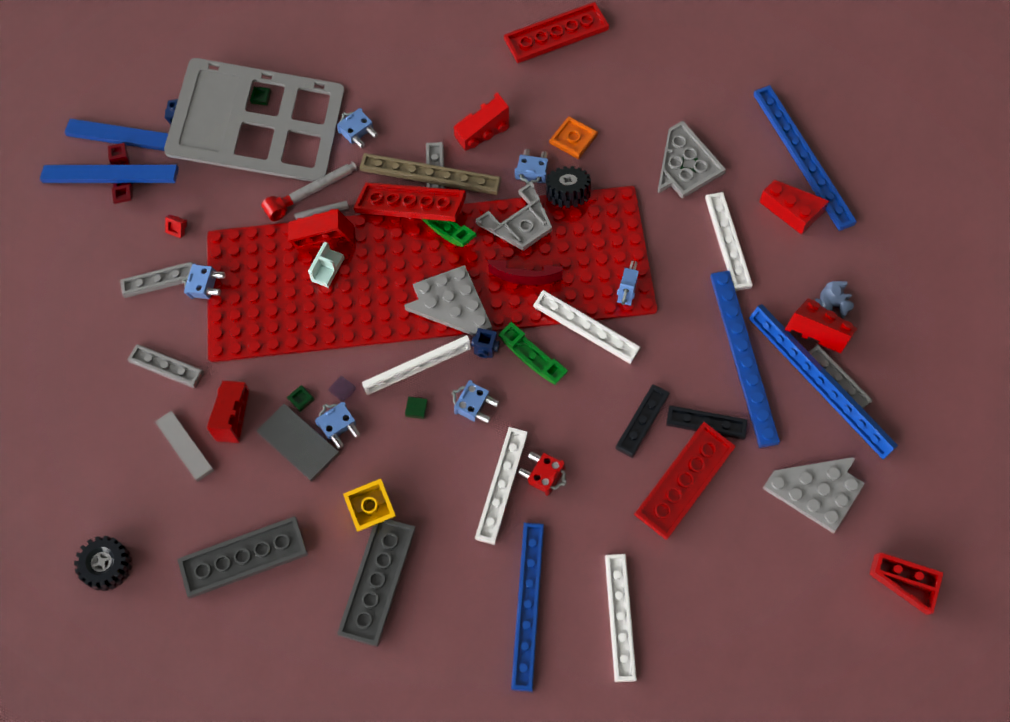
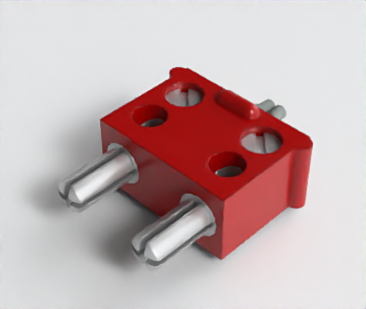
M531 451L528 458L538 462L532 472L520 468L518 474L528 479L529 485L545 492L546 496L550 495L553 489H558L561 485L565 486L567 483L565 480L564 461H559L546 453L540 456ZM563 474V476H562V481H563V482H561V483H559L557 486H555V485L557 484L558 480L560 479L561 475Z

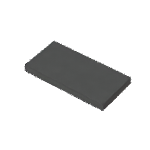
M285 404L256 430L263 439L311 482L340 454L339 451Z

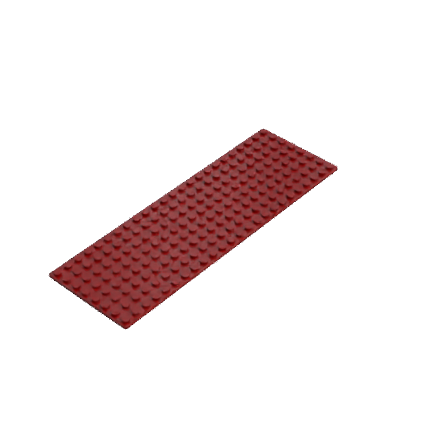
M625 186L591 190L589 200L587 202L584 201L583 205L578 204V207L575 208L573 206H570V208L563 206L561 208L558 207V204L553 205L552 202H549L546 195L539 196L540 203L552 226V231L524 251L476 224V219L487 211L499 223H502L528 205L523 198L463 204L455 223L461 227L465 225L477 235L464 247L454 245L445 240L422 219L372 214L345 216L354 225L355 245H349V242L338 243V246H331V243L329 244L331 250L344 254V260L329 288L312 282L308 273L322 244H320L319 248L297 249L288 241V223L209 231L207 233V266H212L217 272H225L226 276L225 278H216L213 287L214 289L221 290L220 295H211L210 299H208V360L210 362L466 335L467 333L406 311L404 307L405 304L418 300L413 288L414 283L465 265L492 325L491 331H502L510 322L514 323L519 329L561 324L533 307V304L543 290L594 320L655 314L657 312V305L635 187ZM488 260L507 261V268L543 272L544 265L563 267V277L559 281L545 285L514 284L491 274L488 268ZM631 261H634V264L636 261V270L639 271L635 297L632 300L631 306L622 305V303L617 302V290L620 287L625 268L630 267Z

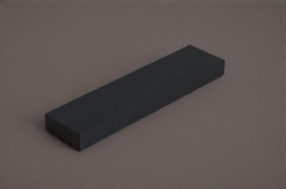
M652 384L617 443L616 450L631 458L634 457L670 394L669 392Z
M669 405L666 426L697 431L700 425L705 422L722 436L744 440L748 419Z

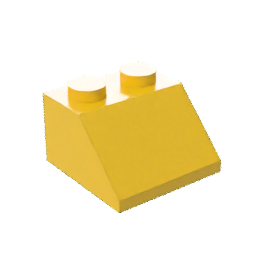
M382 479L343 493L357 532L396 517Z

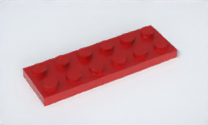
M592 2L504 34V40L518 64L609 30V24L596 3Z
M366 182L355 203L354 211L361 214L456 222L467 195L465 190Z
M703 422L635 511L634 515L667 540L736 446L707 423Z

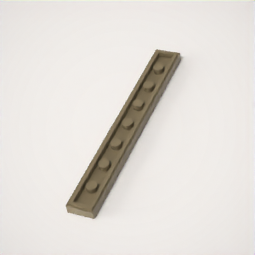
M364 153L359 167L360 171L493 195H498L501 184V177L367 153Z

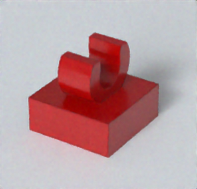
M171 214L165 217V232L182 238L185 235L187 219L184 220L179 218V216Z

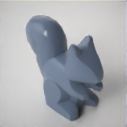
M847 281L827 283L826 287L821 291L820 299H815L827 310L832 311L833 307H839L841 318H844L854 308V303L848 300L852 297V294H845L843 291L848 285Z

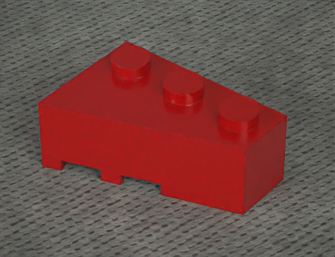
M498 92L493 95L495 98L488 104H481V109L474 115L470 113L453 126L454 136L465 151L475 148L478 144L485 140H490L493 136L509 128V106Z
M774 180L763 190L760 203L802 235L825 212L829 200Z
M331 209L327 212L313 214L312 216L288 222V241L297 249L319 248L320 244H323L324 241L328 244L331 243V246H338V243L349 242V245H355L354 225L338 209Z
M809 298L797 309L785 328L788 332L794 330L802 333L801 337L805 339L808 337L814 338L819 341V345L842 353L858 329L851 322L843 320L835 312L827 310L817 301Z
M222 380L221 386L218 388L217 398L206 427L216 442L240 443L250 390L245 382Z
M881 552L874 555L869 573L870 576L924 614L930 615L934 613L944 572Z

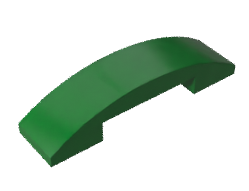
M422 219L442 238L460 247H464L477 236L474 231L465 225L461 227L452 221Z
M510 322L498 334L501 340L519 359L552 384L556 385L568 372L557 360L549 358L525 337V333L514 323Z

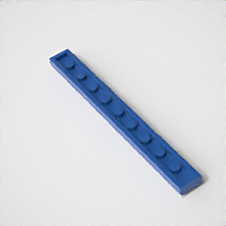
M771 86L755 90L753 94L816 196L829 200L826 212L838 231L854 226L857 222Z
M730 271L711 273V282L759 448L778 445L780 440Z
M763 304L757 306L749 320L882 459H885L898 447L894 440L790 332L785 330V327Z

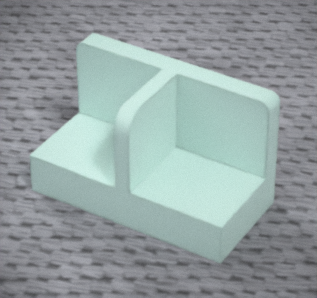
M324 241L308 270L311 281L329 288L344 260V254L331 250L329 244Z

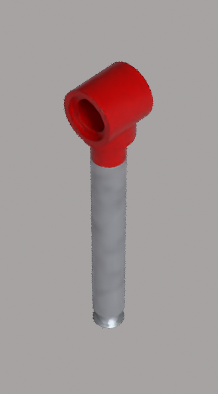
M351 161L350 165L346 164L283 198L276 196L266 198L262 202L261 207L271 221H278L285 216L288 207L352 174V171H357V166Z

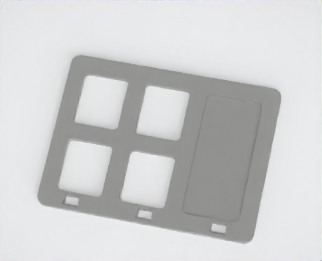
M192 58L188 63L165 143V154L171 158L313 182L327 173L344 95V87L340 83ZM209 65H210V66L219 67V69H218V70L209 69ZM262 75L271 76L272 79H264ZM253 82L285 88L277 116L246 111ZM315 84L324 86V89L314 88ZM299 90L330 95L324 124L292 119ZM243 124L274 129L269 155L266 160L234 154ZM289 132L321 138L316 163L313 168L281 162Z

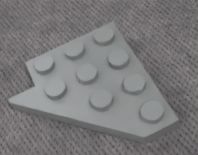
M684 121L679 122L668 130L657 191L661 193L672 186L682 199L725 174L726 171L723 165Z
M465 265L414 283L413 288L418 300L404 305L406 311L472 336H476L478 328L492 330V325Z
M851 457L774 470L763 489L834 534L865 483L847 472L855 458Z

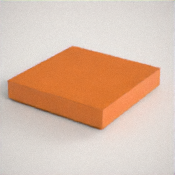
M568 116L551 137L549 144L579 160L597 137L598 132Z

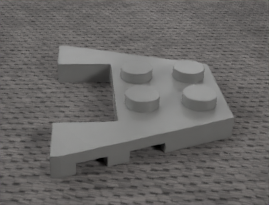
M532 182L519 190V195L527 202V206L502 223H499L487 211L476 219V224L523 251L550 233L552 226Z

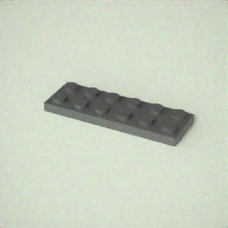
M294 516L178 558L177 560L187 597L191 599L305 557L308 553L297 518Z
M389 519L373 526L337 632L338 636L375 647L379 646L416 530L415 526Z

